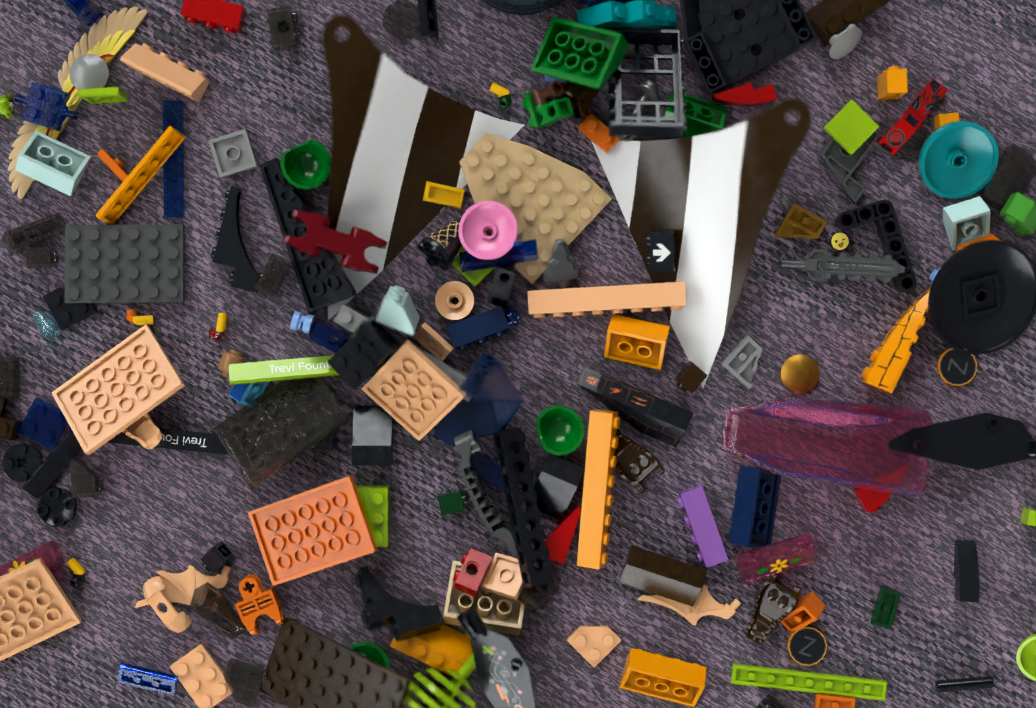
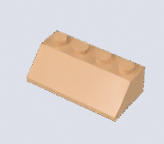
M135 43L121 56L120 61L131 69L197 102H200L209 84L204 73L198 70L192 72L188 70V65L180 61L176 64L170 61V56L162 52L158 55L153 52L154 48L144 43L142 46Z

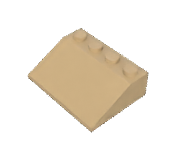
M453 561L443 614L444 624L461 626L457 620V615L474 608L488 629L519 636L527 588H522L518 600L482 590L481 587L477 596L473 597L454 588L455 581H453V577L457 570H461L463 564L459 561ZM474 569L466 571L469 575L477 573Z

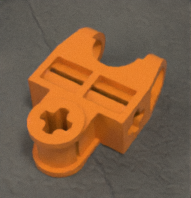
M247 575L239 584V591L243 599L239 600L235 606L241 621L249 633L254 636L259 634L257 626L258 616L268 615L272 620L274 619L277 625L283 624L284 617L275 588L271 587L265 590L257 575ZM248 583H249V584H254V587H253V588H251V587H248V588H247L246 585H247Z

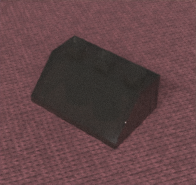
M1014 144L1006 147L998 160L994 175L981 189L977 197L980 196L985 203L1001 211L1011 194L1018 192L1024 195L1036 174L1035 159L1030 153Z

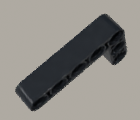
M889 200L870 203L842 212L836 216L835 225L840 230H847L875 221L884 254L891 255L892 260L902 261L903 266H905V272L899 273L896 277L892 278L896 290L903 293L910 292L916 288V277L893 204ZM880 204L885 206V214L879 212ZM861 210L866 211L868 216L866 220L860 217ZM842 216H846L849 219L847 226L842 224ZM886 223H889L892 227L890 233L884 229ZM892 241L897 244L896 251H893L890 248V244ZM904 278L909 282L907 289L902 286Z

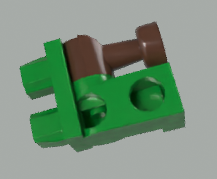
M556 80L551 82L548 88L533 90L524 94L525 99L522 101L524 109L529 110L531 116L528 118L529 127L549 126L563 118L574 115L569 98L557 99L552 102L550 100V97L557 98L564 93V87L561 82Z

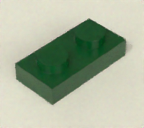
M883 586L880 587L870 621L872 625L891 630L901 596L900 591Z

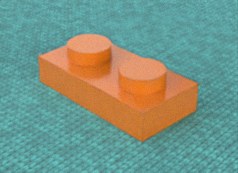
M592 113L578 126V130L606 154L620 141V138L617 136L609 137V128Z
M815 693L814 708H855L856 699L854 697Z

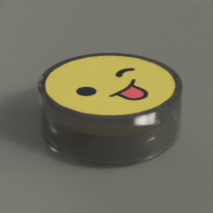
M836 232L829 239V245L834 251H843L848 248L850 243L848 235L844 232Z

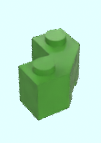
M1018 192L1011 194L999 215L1004 217L1003 220L1011 224L1010 227L1014 228L1016 234L1023 237L1025 235H1032L1036 230V203Z

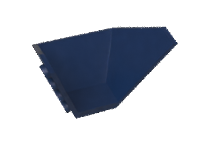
M482 352L459 388L460 391L472 397L471 401L468 402L462 399L443 417L433 435L448 445L455 444V436L471 429L476 431L479 438L493 435V433L499 430H505L523 403V399L500 362L495 360L493 356Z

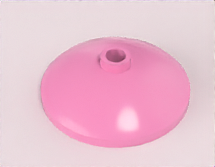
M482 201L474 204L463 214L459 223V238L463 247L468 253L479 259L493 260L504 256L511 250L517 239L518 226L514 215L506 206L495 201ZM488 230H493L491 236L487 235Z

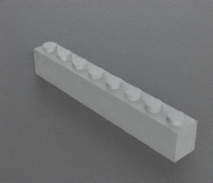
M343 304L334 322L353 333L369 317L348 304ZM384 327L401 344L399 348L407 341ZM413 344L459 387L462 385L467 377L465 374ZM466 394L463 399L469 402L472 397Z

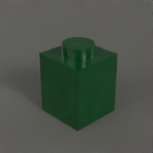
M461 490L437 496L442 516L465 511V505H468L466 494H462Z

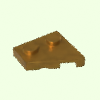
M792 203L774 236L818 239L828 221Z

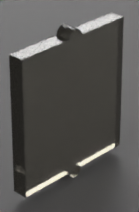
M917 129L893 156L898 157V160L903 159L915 164L927 132Z

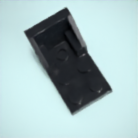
M374 316L364 320L350 337L351 339L328 361L329 365L354 390L401 345L376 321Z

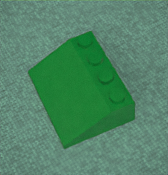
M553 17L530 70L600 90L621 64L629 44L620 33Z

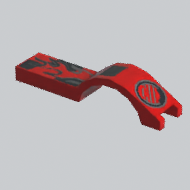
M932 78L906 108L907 110L877 144L881 146L883 143H886L892 149L889 154L893 156L919 128L924 118L945 95L947 90Z

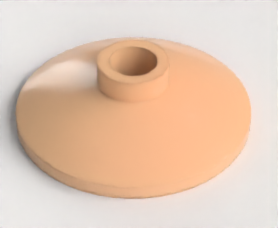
M447 282L436 293V308L443 317L450 320H460L466 317L473 309V293L462 282ZM453 297L459 299L458 304H452L451 300Z

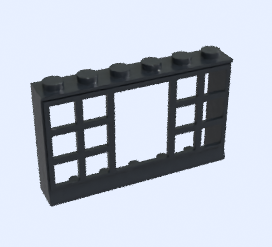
M609 28V31L622 34L628 44H635V54H625L623 58L635 59V69H621L620 64L608 79L609 137L682 138L683 130L687 129V118H683V114L686 113V101L682 99V97H685V85H682V81L685 78V70L681 69V65L684 64V53H680V50H683V38H680V31L670 29ZM639 45H653L654 55L639 54ZM657 45H672V55H658ZM639 59L654 60V70L640 69ZM658 60H672L673 70H658ZM621 74L673 75L674 102L622 101ZM622 106H636L637 117L622 116ZM641 106H655L656 117H641ZM660 107H674V117H660Z

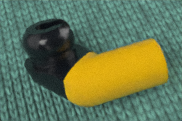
M73 557L66 565L73 571V578L70 580V584L77 588L83 585L85 581V569Z

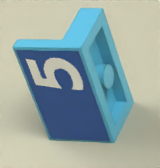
M270 381L234 384L228 395L238 403L255 409Z

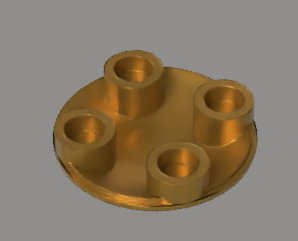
M802 354L793 355L783 363L780 378L785 387L790 391L805 393L816 386L819 380V368L811 357Z

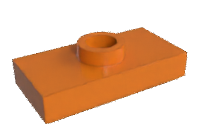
M104 149L97 153L122 182L127 178L129 174L123 169L125 165L119 158L116 157L114 159Z

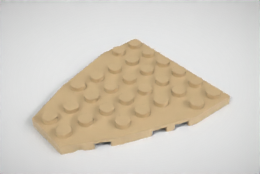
M488 133L459 161L475 204L482 201H495L506 206L514 215L518 226L517 239L511 250L503 257L514 262V268L531 284L547 269V262L552 257V248L556 239H564L568 246L612 199L585 172L530 146Z

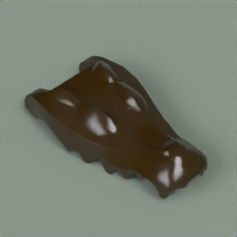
M617 429L618 446L615 448L614 456L617 458L616 470L623 479L642 494L646 490L642 481L654 470L660 476L665 473V470L655 455L626 437Z
M776 570L771 573L768 580L757 592L755 605L750 616L751 620L748 627L744 630L747 637L757 644L764 643L771 631L792 612L801 595L802 588L796 585L791 590L779 582L780 573Z

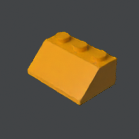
M612 314L607 331L604 358L661 370L670 326Z

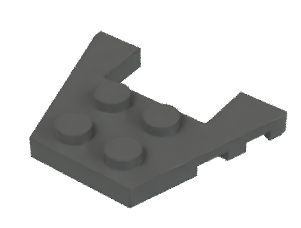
M873 133L852 155L845 151L831 137L819 153V156L853 203L858 201L866 188L850 176L871 147L875 146L888 157L891 156L889 153L892 149L886 143H883L881 146L877 144L884 136L882 134Z

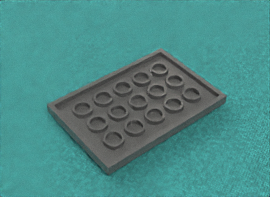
M65 225V303H185L184 225Z

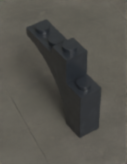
M367 566L359 568L355 581L362 591V601L365 606L361 612V620L363 624H366L368 630L389 625L391 635L395 636L396 642L441 629L444 620L438 605H415L399 600L386 592L376 582Z

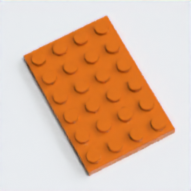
M352 475L248 512L272 586L378 551Z

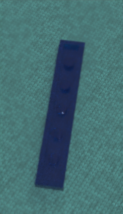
M182 100L163 101V133L169 126H172L184 135ZM184 140L163 164L165 218H185Z

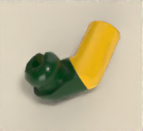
M493 82L489 91L498 95L501 108H509L512 104L510 91Z

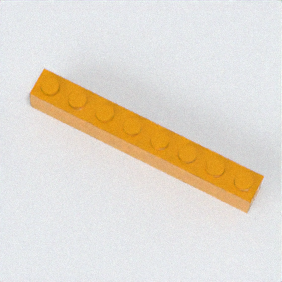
M599 409L590 411L577 566L600 569L608 561L606 545L609 544L610 540L608 526H610L612 519L609 510L613 504L611 487L615 483L613 468L616 466L617 458L614 456L615 448L618 446L616 431L620 425V417H618V412Z

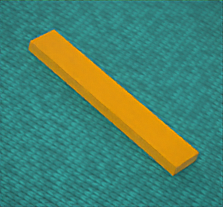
M169 126L97 212V218L109 225H113L186 137L172 126Z

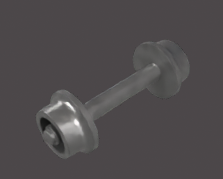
M644 80L634 88V95L638 101H658L659 88L654 82ZM636 106L634 107V109H633V111L631 112L630 116H636V117H637V107H636ZM636 136L617 137L623 141H631Z

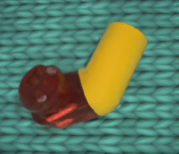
M218 313L216 330L211 329L209 331V338L211 340L215 339L218 341L222 338L227 326L228 314Z

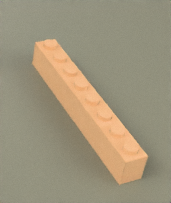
M685 282L527 291L529 314L533 315L534 318H545V314L553 313V317H564L565 313L572 312V316H582L586 311H592V315L604 314V310H611L612 314L623 313V309H631V313L643 312V308H651V312L663 311L662 307H670V310H682V306H686Z

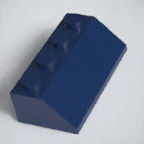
M740 465L737 490L735 492V504L732 512V524L729 532V543L745 547H771L781 473L773 469Z

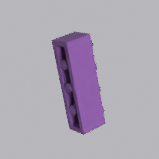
M697 485L678 492L680 496L677 498L680 509L684 508L686 516H683L687 527H691L693 533L690 534L693 546L697 545L699 550L696 553L699 563H703L708 568L727 561L728 557L703 487Z

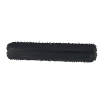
M990 676L935 682V688L938 692L994 687V680Z

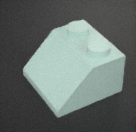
M980 196L943 208V223L952 251L956 250L958 245L990 234L991 210Z

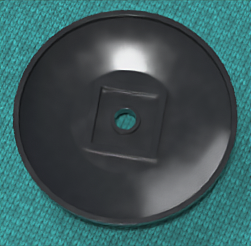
M979 241L957 251L942 265L933 280L929 292L928 314L937 336L949 347L962 353L974 355L991 353L1012 343L1025 331L1036 313V266L1023 250L1004 241ZM980 291H983L984 294L982 298L977 300V294Z

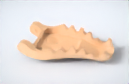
M148 413L122 431L127 436L137 440L146 449H153L162 440L161 431L153 423Z

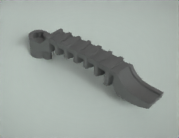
M471 429L454 437L455 445L462 457L456 470L461 474L460 479L465 484V490L468 491L469 499L473 502L480 521H483L485 530L488 529L492 537L502 540L515 558L517 557L511 524L501 523L496 526V524L504 520V515L501 513L493 519L491 518V515L496 513V508L493 506L486 509L485 506L490 504V500L488 497L482 500L481 496L485 495V490L482 488L477 491L476 488L481 484V480L479 478L472 479V477L477 475L476 468L473 470L470 468L474 464L473 454L481 451L482 446L476 431Z

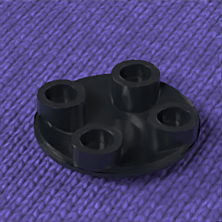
M51 488L41 496L38 502L37 514L50 526H64L75 517L77 501L70 491L64 488Z

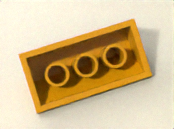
M445 624L438 631L396 642L394 636L390 647L447 674L449 673L443 668L458 672L473 653L470 638L466 634Z
M631 648L626 659L619 688L695 707L705 688L707 667Z

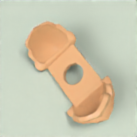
M160 576L148 579L143 585L146 601H148L168 629L177 633L186 630L190 626L192 619L184 611L178 613L162 591L165 589V585L162 584L163 581L160 579ZM159 603H164L167 606V612H162L159 609Z

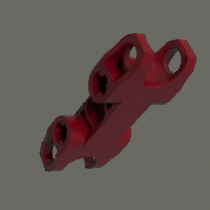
M293 211L292 217L303 222L307 227V232L299 238L285 235L284 243L294 247L301 253L313 257H319L321 249L342 256L340 265L357 272L377 274L379 267L365 259L364 251L368 247L385 249L387 245L385 240L357 227H352L350 235L330 229L331 219L314 212Z

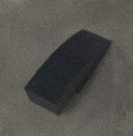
M955 540V599L959 602H979L977 549L975 541Z

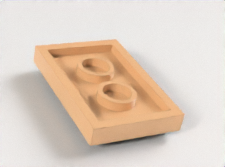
M203 643L169 666L199 708H212L236 691Z

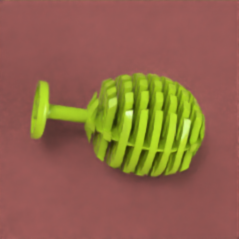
M483 646V648L488 653L493 655V652L490 648ZM473 653L458 672L443 668L453 676L451 681L434 668L426 669L445 686L442 690L420 672L414 674V677L436 695L435 698L431 697L412 681L409 689L429 705L427 708H447L448 705L451 708H463L453 699L455 695L471 708H476V703L459 689L464 685L473 692L469 682L466 680L476 668ZM406 694L404 701L412 708H426L410 694Z

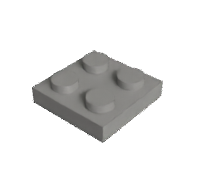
M246 129L208 140L221 179L258 167Z

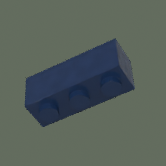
M502 306L448 325L446 328L454 349L459 348V351L470 348V344L476 341L478 344L489 341L488 337L495 335L497 338L507 334L506 330L509 329V325Z

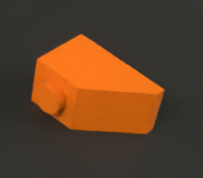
M812 591L798 600L792 612L781 623L793 633L816 621L826 605Z

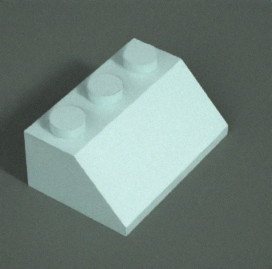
M35 131L19 153L15 171L71 196L77 188L91 156Z
M397 285L394 287L390 286L376 321L413 336L420 318L409 293L405 292L403 287Z

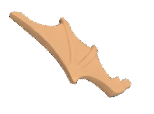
M189 565L188 569L181 573H169L165 570H159L157 573L163 581L162 584L165 585V589L162 592L170 602L187 604L197 608L200 606L199 599L202 594L208 590L224 588L230 577L231 566L224 565L222 573H217V576L202 574L192 565ZM146 599L139 600L135 608L150 604Z
M706 584L702 585V589L693 607L659 595L643 594L638 598L640 601L655 603L676 611L693 626L697 624L701 617L706 615L728 619L736 612L735 610L741 605L737 599L730 605L719 603L711 596Z

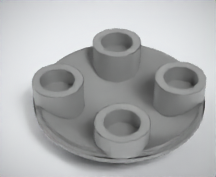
M850 24L842 33L832 36L829 40L831 44L829 50L830 57L832 59H839L849 54L859 43L862 30L855 24Z
M86 54L73 62L70 68V79L78 90L106 87L109 69L107 63L102 58L93 54Z

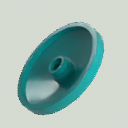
M955 121L945 124L935 130L922 146L918 160L920 176L925 185L941 197L959 199L971 196L980 191L993 177L999 159L998 146L994 137L985 128L974 122Z

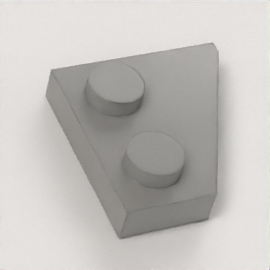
M746 335L721 365L745 387L751 389L752 378L757 370V361L761 356L762 348Z

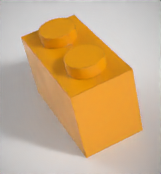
M891 66L877 77L878 100L899 99L908 93L907 69H900V66Z

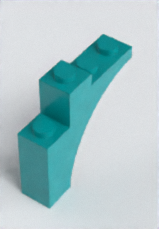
M635 0L628 3L608 1L577 10V23L604 30L626 27L676 28V8L658 5L653 0Z

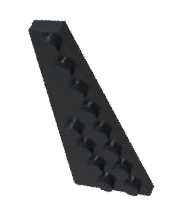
M272 159L259 165L283 238L285 235L297 238L302 237L306 234L307 227L303 222L294 219L292 214L294 210L309 212L295 186L290 184L283 176L279 159ZM286 244L309 313L357 295L356 290L334 253L321 249L319 257H313L301 253L294 247Z

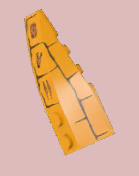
M930 288L917 298L899 317L878 349L872 352L870 356L872 361L869 367H865L861 374L863 378L862 383L882 393L892 394L912 352L908 350L913 343L917 342L919 337L916 331L925 323L926 316H924V312H928Z

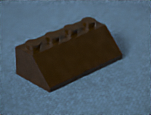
M823 0L807 11L806 14L815 33L824 46L830 44L829 40L835 34L839 35L850 24L857 25L891 0Z
M630 545L619 583L693 607L702 589L707 570Z

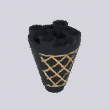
M461 218L438 229L417 244L418 249L425 254V260L430 266L434 267L436 265L442 270L447 271L453 264L462 247L459 238Z

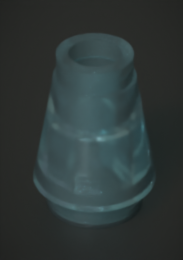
M38 310L32 315L42 337L51 339L59 333L58 324L42 310Z

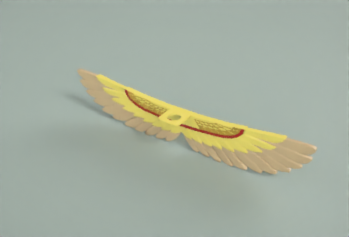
M125 7L119 12L117 10L113 11L108 18L104 15L98 24L94 23L88 35L87 33L82 35L80 43L77 42L75 44L74 51L69 52L68 62L65 60L62 70L58 72L62 91H50L42 95L43 99H40L35 104L38 107L33 108L29 112L31 116L24 120L23 124L25 125L17 132L20 136L12 144L14 149L9 155V159L12 160L8 167V171H11L9 182H13L11 189L14 193L18 190L17 195L19 199L22 200L33 182L36 181L15 171L19 153L35 131L57 140L72 113L82 100L79 97V90L72 84L70 79V68L73 62L80 56L93 54L102 58L108 65L134 35L136 29L147 16L148 11L146 9L138 12L139 7H132L129 10Z

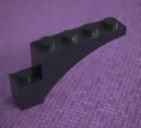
M230 186V190H227L225 194V201L227 203L220 215L222 224L221 228H218L216 232V239L218 241L216 247L212 249L211 258H213L214 263L235 268V271H232L229 282L232 283L231 287L257 293L261 274L257 273L247 255L240 231L239 203L242 190L238 187Z

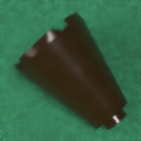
M569 81L563 83L564 93L557 97L556 100L569 98L574 112L572 117L580 119L585 116L600 90Z

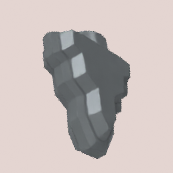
M556 239L552 248V257L548 260L547 269L543 272V281L555 282L556 286L565 287L571 284V280L579 278L582 274L580 266L576 265L575 258L570 255L569 247L564 239Z

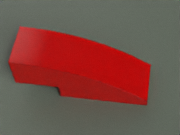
M752 83L715 94L712 97L713 102L744 107L764 105L777 99L773 84L754 90Z

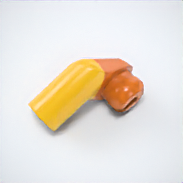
M128 309L126 311L127 316L125 317L127 321L136 325H153V315L137 316L136 309Z

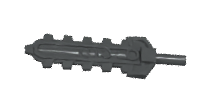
M813 249L805 261L782 260L781 267L805 268L811 281H826V279H830L831 275H837L838 280H844L846 276H852L853 280L859 281L861 277H867L868 281H875V278L879 277L883 279V282H890L891 278L905 272V266L899 265L897 261L892 260L891 255H885L884 259H877L876 254H870L869 258H862L861 254H855L854 258L847 257L846 253H840L839 257H832L831 252L823 249Z

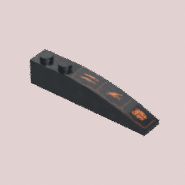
M585 366L576 383L610 410L618 412L619 417L639 432L675 448L686 432L693 416L691 411Z

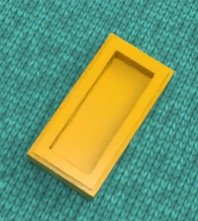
M426 181L423 201L461 209L465 189Z

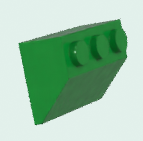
M673 89L671 91L668 102H674ZM688 94L682 97L683 101H686V113L683 114V118H687V129L683 130L682 137L703 135L723 130L727 107ZM666 107L663 117H674V107Z

